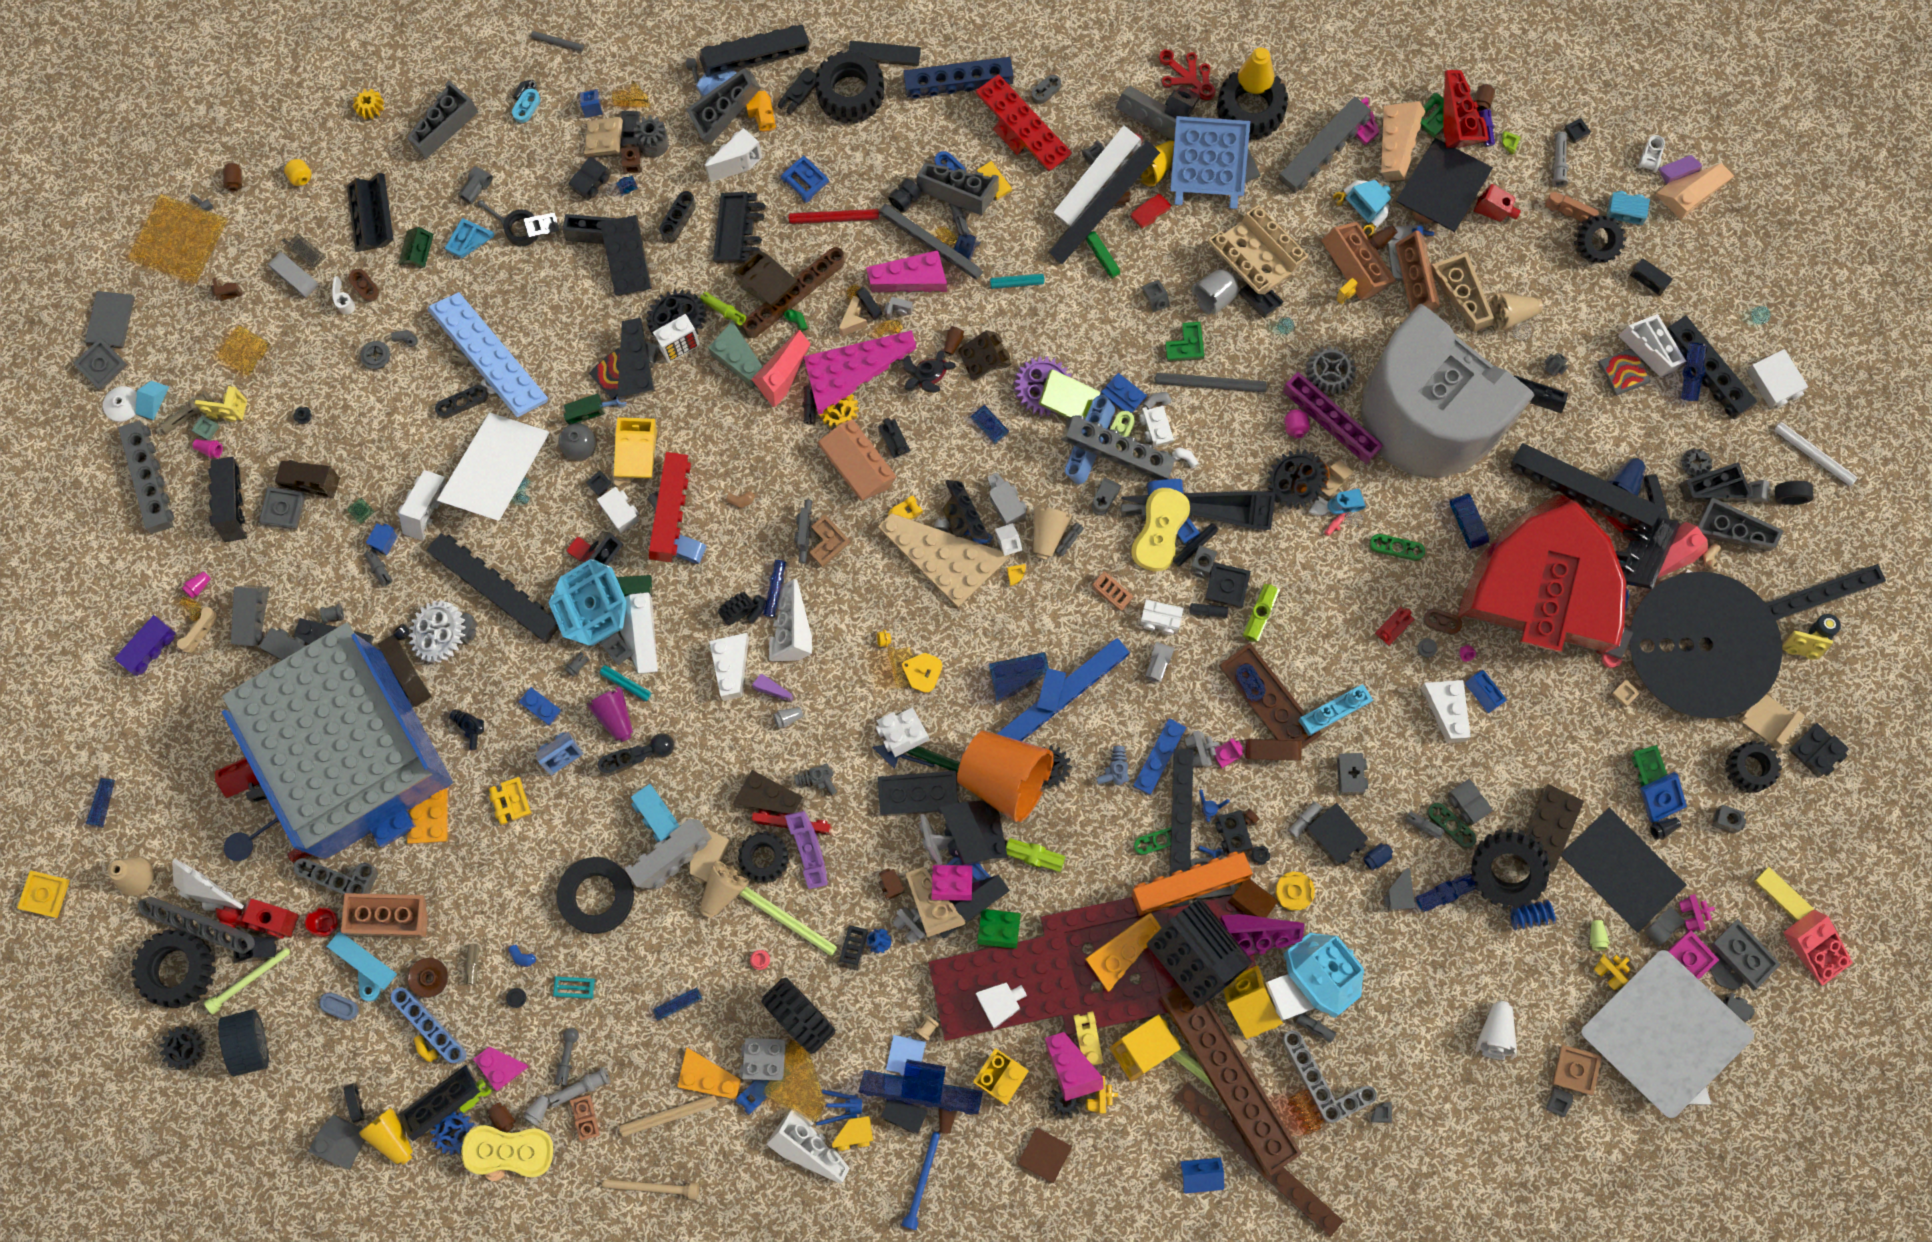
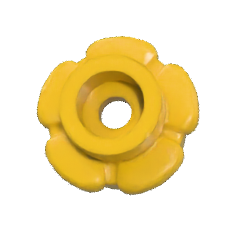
M885 629L877 632L879 647L887 648L888 644H891V635L886 633Z

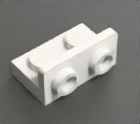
M1164 406L1149 410L1146 407L1142 408L1139 418L1141 425H1145L1147 430L1145 432L1147 443L1150 442L1153 447L1174 442Z

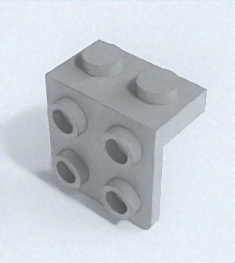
M745 1038V1044H742L741 1049L744 1062L740 1066V1077H742L744 1082L753 1083V1080L781 1081L784 1075L785 1041L782 1039Z

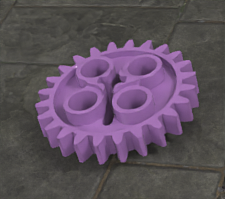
M1039 356L1037 362L1033 358H1031L1030 364L1025 362L1024 368L1020 367L1018 370L1020 373L1015 375V378L1018 380H1015L1013 383L1015 386H1018L1014 389V392L1019 393L1016 399H1022L1020 406L1026 404V411L1030 408L1033 409V415L1036 411H1039V416L1046 412L1048 417L1052 410L1038 404L1043 391V385L1041 384L1045 385L1049 370L1051 369L1071 377V373H1065L1068 368L1062 369V362L1055 364V358L1049 362L1048 356H1046L1044 361ZM1036 373L1040 379H1034L1031 374ZM1030 391H1035L1038 397L1031 396Z

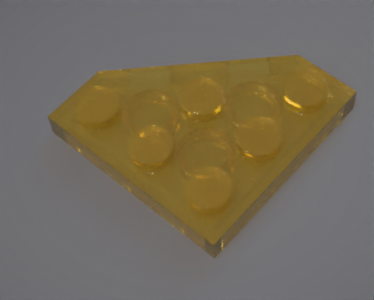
M790 1039L785 1047L783 1079L781 1081L769 1080L762 1094L809 1120L817 1122L826 1104L810 1053L798 1042Z

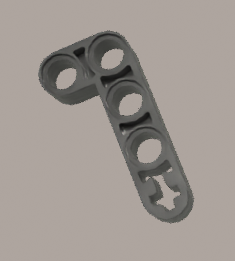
M304 858L297 860L293 867L297 875L343 895L345 893H354L358 886L362 887L360 894H369L378 876L376 867L366 862L356 867L352 878ZM303 866L312 869V873L302 870ZM370 868L369 876L364 877V870ZM326 871V878L320 881V874ZM340 879H344V885L338 888L337 882Z

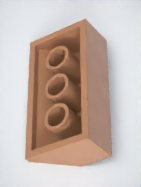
M1358 222L1334 227L1321 240L1326 250L1334 259L1335 264L1344 274L1345 279L1349 281L1353 278L1358 282L1355 294L1360 300L1370 298L1396 282V279Z
M1414 231L1395 243L1409 307L1412 312L1418 304H1423L1433 311L1439 308L1440 305L1427 253V245L1421 232Z
M853 419L838 425L817 443L860 501L888 490L897 477Z
M344 894L342 934L346 936L426 938L428 916L425 895Z

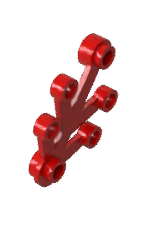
M1164 49L1160 52V63L1165 66L1169 65L1182 76H1165L1162 79V86L1164 88H1170L1172 85H1193L1195 88L1189 90L1199 94L1200 99L1208 101L1214 98L1216 90L1209 81L1211 69L1209 64L1203 63L1200 66L1201 83L1196 77L1197 55L1194 52H1190L1186 56L1189 72L1173 59L1174 53L1171 50ZM1192 56V57H1194L1195 59H1194V60H1190L1189 57ZM1205 67L1208 71H1203L1202 68ZM1169 80L1171 83L1166 84L1164 81Z

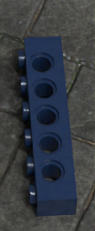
M1011 56L903 70L906 97H911L912 99L925 95L937 96L941 93L954 94L957 91L971 92L993 79L995 76L991 75L992 73L1000 75L1009 85L1013 84L1014 79Z

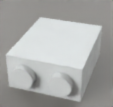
M1785 349L1753 364L1747 370V373L1770 409L1775 406L1780 408L1788 403L1787 400L1791 398L1794 400L1799 399L1808 388V385Z

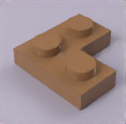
M823 515L811 526V529L823 541L809 553L823 568L851 542L826 515Z

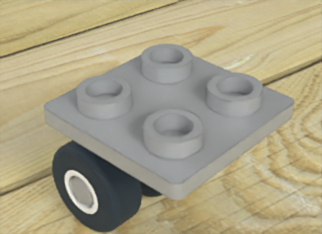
M924 814L920 815L921 823H919L921 833L925 835V839H922L925 850H929L931 859L935 860L938 865H942L940 850L948 848L951 856L959 857L955 849L956 845L953 844L954 838L950 830L947 831L945 829V836L936 835Z

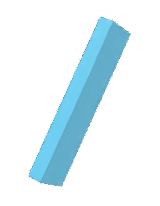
M341 931L326 946L383 990L386 989L397 975V973L349 937L342 934Z

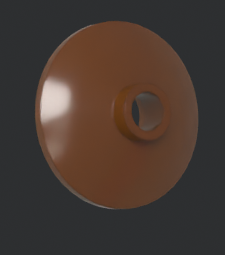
M435 958L418 960L411 967L408 974V983L411 990L416 995L424 998L437 996L445 989L448 982L447 968L441 961ZM428 975L433 976L431 982H428L426 979Z

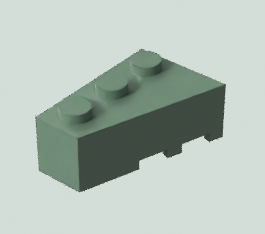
M731 321L708 347L710 355L754 388L755 384L751 379L763 366L734 322Z

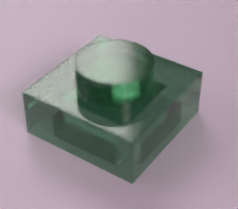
M362 497L347 509L360 524L375 512Z

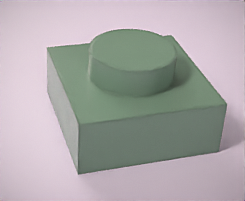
M202 415L191 431L206 440H211L220 426Z

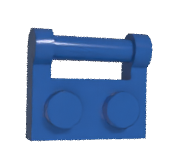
M804 155L780 177L784 183L787 182L802 196V200L805 203H808L818 191L829 183V179ZM794 174L810 187L808 191L792 178Z

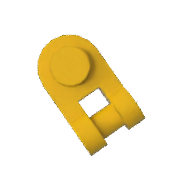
M910 496L902 503L890 509L888 516L892 513L912 520L924 511L916 504V498ZM910 506L912 511L907 514L905 509Z

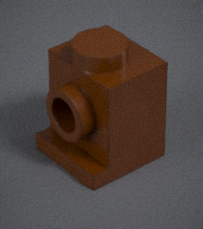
M634 144L625 145V148H621V164L624 174L642 172L639 146L636 147Z
M887 868L879 872L882 881L878 883L883 893L887 891L888 894L885 895L887 901L905 893L895 869L890 870Z

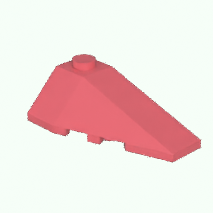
M797 330L751 379L773 407H776L787 395L809 349L810 342L800 330Z

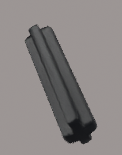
M1211 523L1173 557V562L1177 566H1181L1198 550L1199 545L1203 546L1218 532L1217 526Z

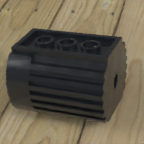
M1202 898L1179 912L1146 943L1197 1008L1216 996L1254 963Z

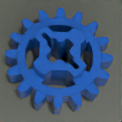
M457 1111L451 1113V1115H448L439 1124L434 1126L436 1127L435 1130L430 1131L431 1134H435V1138L431 1141L438 1142L435 1148H443V1154H446L448 1150L450 1155H454L455 1150L458 1154H462L463 1134H467L475 1126V1123H469L471 1120L470 1116L464 1118L465 1113L462 1111L459 1114ZM454 1119H459L463 1124L457 1125ZM452 1129H460L454 1133V1136H446L452 1132ZM449 1140L453 1147L446 1145L443 1141Z

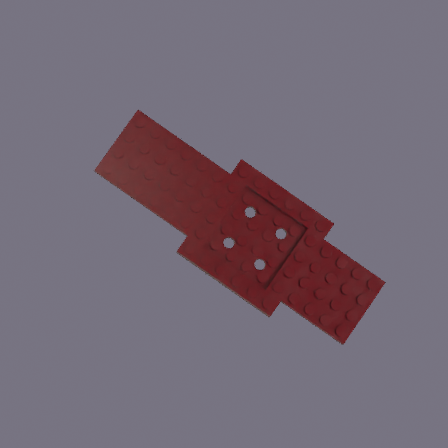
M1232 896L1204 901L1219 920L1221 915H1244L1240 909L1229 902ZM1132 897L1042 916L1040 920L1044 937L1018 942L1017 949L993 947L928 962L945 1041L1062 1016L1066 1035L1069 1036L1077 1034L1073 1015L1079 1014L1083 1016L1091 1011L1094 1012L1097 1029L1151 1018L1158 1014H1169L1159 998L1178 987L1179 984L1148 946L1109 992H1107L1085 960L1090 955L1082 951V946L1085 943L1092 944L1093 952H1095L1145 916H1139ZM1189 905L1163 911L1160 909L1151 913L1162 928ZM1254 954L1249 956L1254 963L1246 970L1256 966ZM1132 974H1139L1141 983L1138 985L1132 984L1130 976ZM1094 982H1099L1102 985L1103 989L1100 993H1094L1091 990V985ZM1004 983L1008 984L1010 990L1022 985L1027 996L1017 1001L1020 1010L993 1029L976 993Z

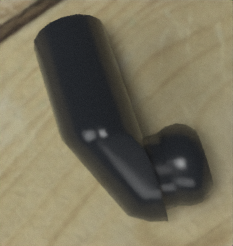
M756 595L753 598L752 602L756 606L746 617L751 623H754L759 618L766 604L765 598H762L760 595Z

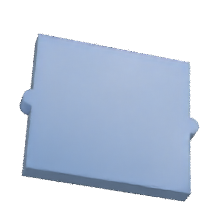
M893 1035L886 1070L898 1072L901 1075L907 1074L919 1077L926 1042L912 1039L911 1036L906 1038Z

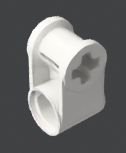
M1654 135L1650 137L1644 147L1638 168L1641 169L1643 167L1653 170V173L1657 172L1665 146V141L1661 136ZM1651 144L1656 145L1657 148H1653Z

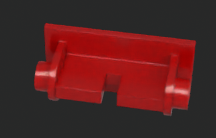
M1400 606L1375 634L1390 646L1415 620L1411 616V610L1408 608L1404 610Z

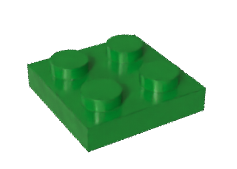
M991 909L982 911L977 944L1017 949L1021 913Z

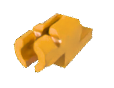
M758 91L746 105L749 118H755L760 131L774 130L776 124L771 98L766 91Z

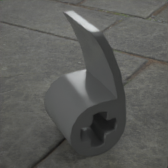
M1670 907L1647 927L1644 933L1659 947L1671 937V934L1685 920Z

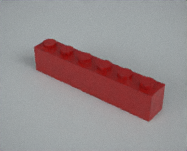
M665 453L649 547V560L672 563V557L677 555L678 545L675 544V539L680 537L681 528L677 527L678 522L682 523L683 511H680L681 506H685L686 495H683V491L688 489L689 479L686 478V473L690 474L691 462H688V455Z

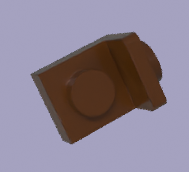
M212 278V293L220 301L243 296L242 290L236 282L225 283L222 286L217 278Z

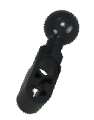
M659 733L653 736L650 744L641 747L637 745L605 755L598 761L599 772L601 775L608 777L644 762L646 757L652 755L659 758L668 757L674 750V740L666 733ZM623 755H628L631 760L628 763H622L620 758ZM615 758L617 759L618 767H616V764L614 763ZM607 762L610 765L609 770L604 767V763Z

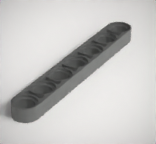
M884 204L879 210V213L888 221L932 251L938 250L941 257L970 277L978 280L982 275L983 271L980 267L889 205Z
M148 896L138 902V909L142 915L239 953H246L254 948L255 941L253 937L241 930L152 896ZM146 902L149 903L151 911L147 909ZM162 908L166 911L167 916L163 915ZM177 914L182 917V923L178 920ZM193 920L198 923V929L194 926ZM209 926L213 928L214 935L210 933ZM225 933L230 935L231 941L226 939ZM241 939L246 941L247 948L242 945Z

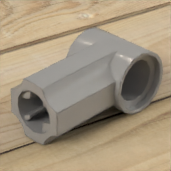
M1156 642L1145 678L1160 683L1175 648Z

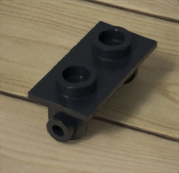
M884 419V424L879 425L878 428L893 459L910 452L911 450L896 420Z

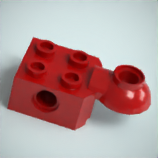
M252 898L248 899L244 911L224 906L223 910L215 908L216 916L222 924L235 929L236 926L244 929L251 928L284 939L285 936H292L299 918V914Z

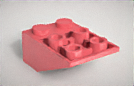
M1812 910L1783 932L1790 947L1822 986L1853 963L1829 916Z

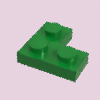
M1201 321L1182 323L1183 340L1165 342L1167 362L1204 359L1205 357Z

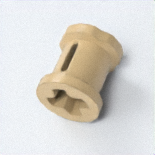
M926 1014L925 1020L914 1031L928 1041L930 1039L929 1036L936 1027H940V1024Z

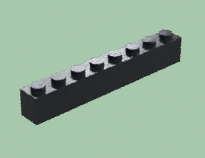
M1524 443L1521 444L1511 461L1510 469L1514 473L1524 475L1535 483L1546 485L1552 491L1561 492L1569 499H1576L1586 507H1593L1606 516L1618 519L1623 524L1634 526L1642 533L1651 534L1662 515L1663 507Z
M440 533L427 548V552L547 644L559 629L554 615L551 612L549 614L543 611L544 607L537 601L532 603L528 600L530 596L524 591L520 590L518 592L515 590V585L508 579L502 580L499 577L501 574L494 568L489 570L485 567L486 563L478 556L476 558L470 555L472 552L465 546L459 547L456 544L457 540L451 535L445 536Z

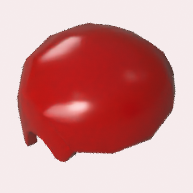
M319 907L315 912L307 914L304 923L306 930L312 935L322 938L331 935L338 927L339 921L337 914L330 908Z

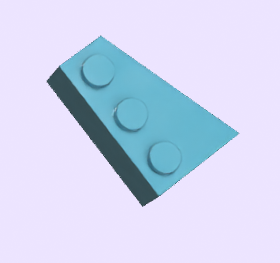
M648 784L631 796L634 801L631 805L637 813L641 812L645 818L642 821L648 829H653L655 832L653 837L658 843L664 839H670L669 834L680 825L653 786Z

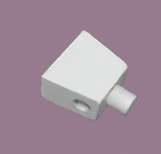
M1007 983L976 993L993 1029L1019 1011L1020 1007L1017 1001L1027 996L1022 985L1010 990Z

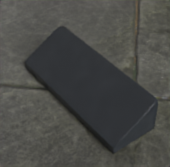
M1514 375L1515 378L1534 393L1530 404L1562 413L1567 401V392Z

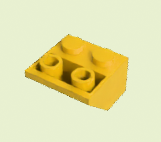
M995 1048L973 1083L1007 1106L1029 1070Z

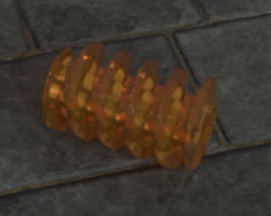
M1308 1089L1289 1097L1291 1100L1287 1103L1288 1106H1295L1291 1111L1292 1114H1299L1295 1121L1302 1120L1299 1128H1306L1303 1136H1307L1325 1127L1320 1126L1324 1119H1317L1320 1111L1313 1112L1316 1104H1309L1313 1099L1312 1096L1305 1097L1309 1092Z

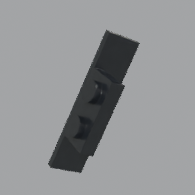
M946 480L945 483L952 496L942 509L955 536L962 537L969 530L972 538L988 540L989 535L961 481Z

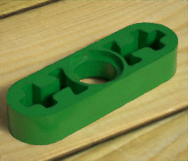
M1091 231L1085 238L1086 242L1109 277L1113 279L1121 274L1120 269L1097 233Z
M1375 534L1369 543L1371 550L1374 552L1407 560L1419 561L1425 555V547L1421 543L1388 535ZM1380 539L1382 544H1387L1388 541H1390L1388 550H1386L1387 545L1376 547L1377 544L1374 542ZM1394 543L1401 544L1402 551L1395 552L1392 549V545ZM1407 545H1408V546H1409L1408 552H1407V554H1404V552L1406 551ZM1415 548H1418V552L1421 553L1415 556L1414 552L1409 550H1414Z
M1171 827L1139 837L1134 843L1135 852L1139 855H1147L1170 847L1171 838L1167 832L1171 831ZM1158 835H1164L1167 838L1165 845L1157 844L1156 837ZM1152 837L1153 845L1156 848L1152 849V845L1146 847V851H1143L1142 848L1138 849L1140 841L1149 843V838Z

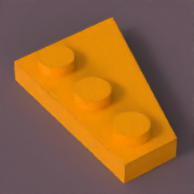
M686 1047L677 1087L736 1100L741 1079Z

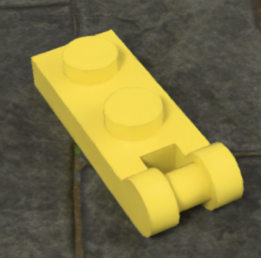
M1087 1012V1015L1083 1016L1079 1014L1073 1015L1080 1051L1092 1065L1103 1063L1094 1012Z

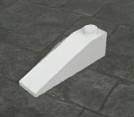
M793 579L782 585L777 606L780 610V615L777 620H774L773 624L777 629L775 637H771L769 643L770 661H795L812 654L811 631L798 581Z
M649 593L628 595L625 597L627 601L623 629L620 630L625 644L633 652L631 658L638 674L658 672L652 597Z
M793 1106L774 1130L766 1145L782 1157L841 1184L850 1168L835 1149L827 1147L824 1143L826 1139L822 1133L818 1135L811 1127L814 1124L811 1119Z

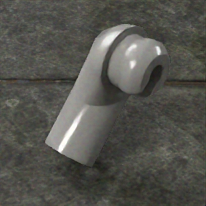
M1167 392L1153 393L1143 403V406L1149 410L1158 402L1168 405L1172 399Z

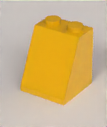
M1258 965L1244 971L1223 989L1227 1005L1246 1040L1283 1024L1280 1016L1276 1013L1274 1002L1268 994L1266 981Z
M1158 1014L1121 1038L1109 1049L1130 1082H1133L1178 1052L1181 1047L1179 1046L1178 1039L1169 1031L1167 1022Z

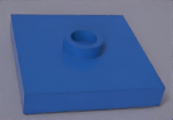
M1675 772L1640 788L1649 821L1652 823L1687 807L1679 776Z

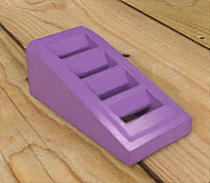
M760 674L752 685L756 691L790 702L793 700L790 692L763 674Z

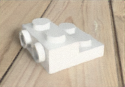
M913 707L898 715H895L893 712L876 720L878 726L875 728L880 738L884 736L886 740L883 743L887 751H892L895 757L930 740Z

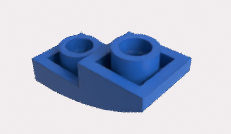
M1047 668L1037 705L1038 708L1057 711L1066 672Z

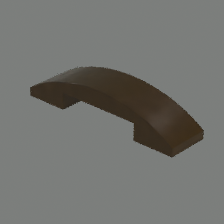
M391 635L378 643L387 663L414 706L417 707L432 698L426 685L404 652L399 640L394 635Z

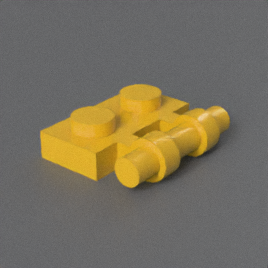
M520 777L500 783L503 791L498 792L496 786L489 788V799L494 805L496 811L494 814L496 819L499 820L500 825L508 823L506 816L509 814L513 821L532 814ZM503 798H505L508 806L506 808L502 807L500 801Z

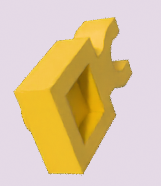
M1353 278L1339 289L1337 301L1341 305L1347 298L1350 299L1356 293L1355 289L1358 282Z

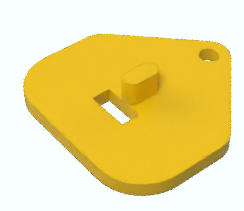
M923 653L904 661L902 668L913 689L928 693L935 688L942 670V662L933 655ZM930 670L931 672L929 674V677H924L926 671Z

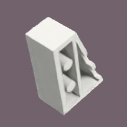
M1658 314L1629 325L1618 335L1660 377L1675 372L1686 362Z
M424 470L421 476L416 478L414 488L408 492L404 505H401L398 510L404 535L424 541L426 537L424 535L425 527L427 524L431 525L433 520L430 518L434 508L438 509L440 501H437L446 486L444 476Z
M744 633L709 641L722 700L726 701L742 697L749 644L748 634Z

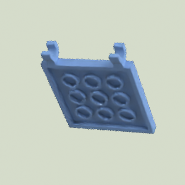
M1176 116L1170 191H1176L1175 205H1182L1183 192L1230 195L1229 208L1237 209L1238 196H1244L1250 121Z

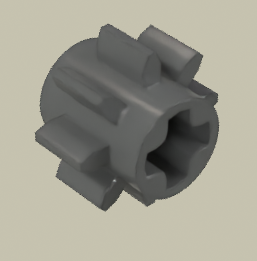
M1551 353L1544 361L1547 364L1545 369L1554 376L1558 373L1562 375L1569 367L1566 365L1568 362L1567 358L1560 353L1555 355Z

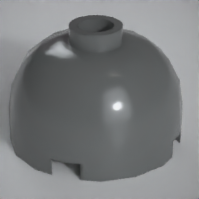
M573 423L561 431L558 444L560 451L567 459L580 462L593 455L597 440L595 434L588 426L581 423Z

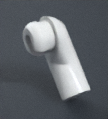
M1179 447L1172 452V457L1176 458L1175 460L1185 459L1191 469L1199 465V462L1190 450Z

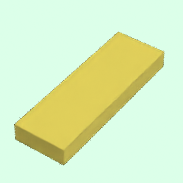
M1767 867L1754 880L1796 922L1814 910L1770 867Z

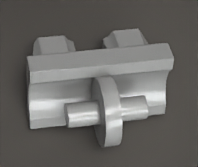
M1199 730L1194 731V735L1185 739L1188 749L1198 748L1199 754L1194 755L1193 766H1213L1210 755H1216L1215 748L1220 746L1219 742H1213L1211 736L1206 737L1205 740L1203 732Z
M904 907L897 912L898 916L893 921V924L900 930L906 924L912 929L906 935V938L911 943L927 936L920 914L915 907L911 911Z

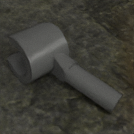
M687 58L686 67L687 69H692L695 83H698L696 59Z
M192 194L190 196L205 212L214 208L208 199L202 202L195 195Z

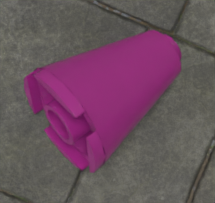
M620 686L612 692L609 691L591 700L586 705L615 741L620 740L622 743L632 738L630 734L633 733L623 690Z

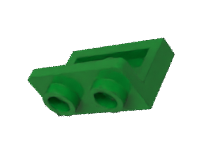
M1657 745L1633 751L1635 756L1631 758L1634 767H1639L1641 772L1638 775L1641 786H1645L1668 775Z

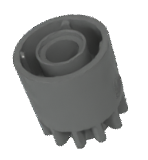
M651 115L648 116L647 120L642 117V122L637 121V128H634L640 151L647 157H659L669 147V138L664 123L660 122L658 117L652 119Z

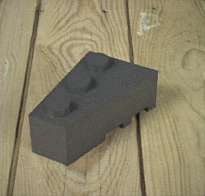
M241 585L234 587L231 644L260 645L263 639L262 629L269 586Z

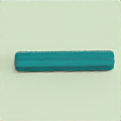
M1042 273L990 278L992 289L1041 285L1045 282L1044 274Z
M604 665L599 673L603 677L642 700L648 701L651 697L650 691L610 667Z

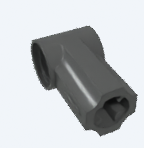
M474 166L468 175V181L458 194L459 197L467 203L473 204L481 191L487 189L491 184L493 175Z

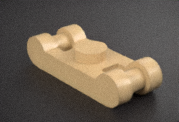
M204 607L201 610L202 616L190 627L189 633L185 638L178 640V648L185 653H192L217 621L218 614L210 607Z

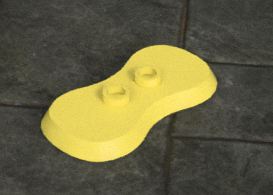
M1158 488L1148 497L1146 502V522L1143 530L1133 542L1131 552L1134 562L1140 567L1150 571H1163L1173 563V557H1175L1176 535L1190 513V504L1184 494L1170 488Z
M477 1126L466 1134L462 1144V1161L464 1166L470 1172L479 1175L498 1170H510L525 1177H537L548 1170L553 1158L551 1137L540 1129H527L517 1133H506L491 1126Z

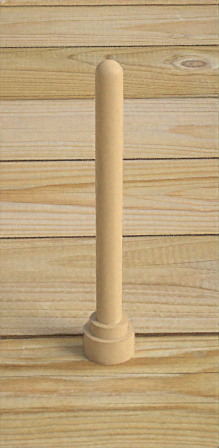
M603 1180L601 1183L603 1188L684 1194L685 1197L697 1200L699 1196V1183L692 1182L686 1184V1186Z

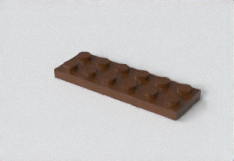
M1251 643L1219 665V668L1276 740L1302 741L1303 749L1322 735L1320 731L1310 736L1307 735L1298 721L1306 713Z

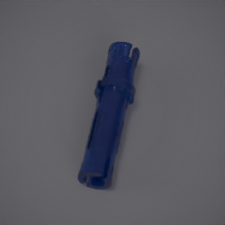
M783 560L774 561L763 613L766 617L775 618L787 563Z

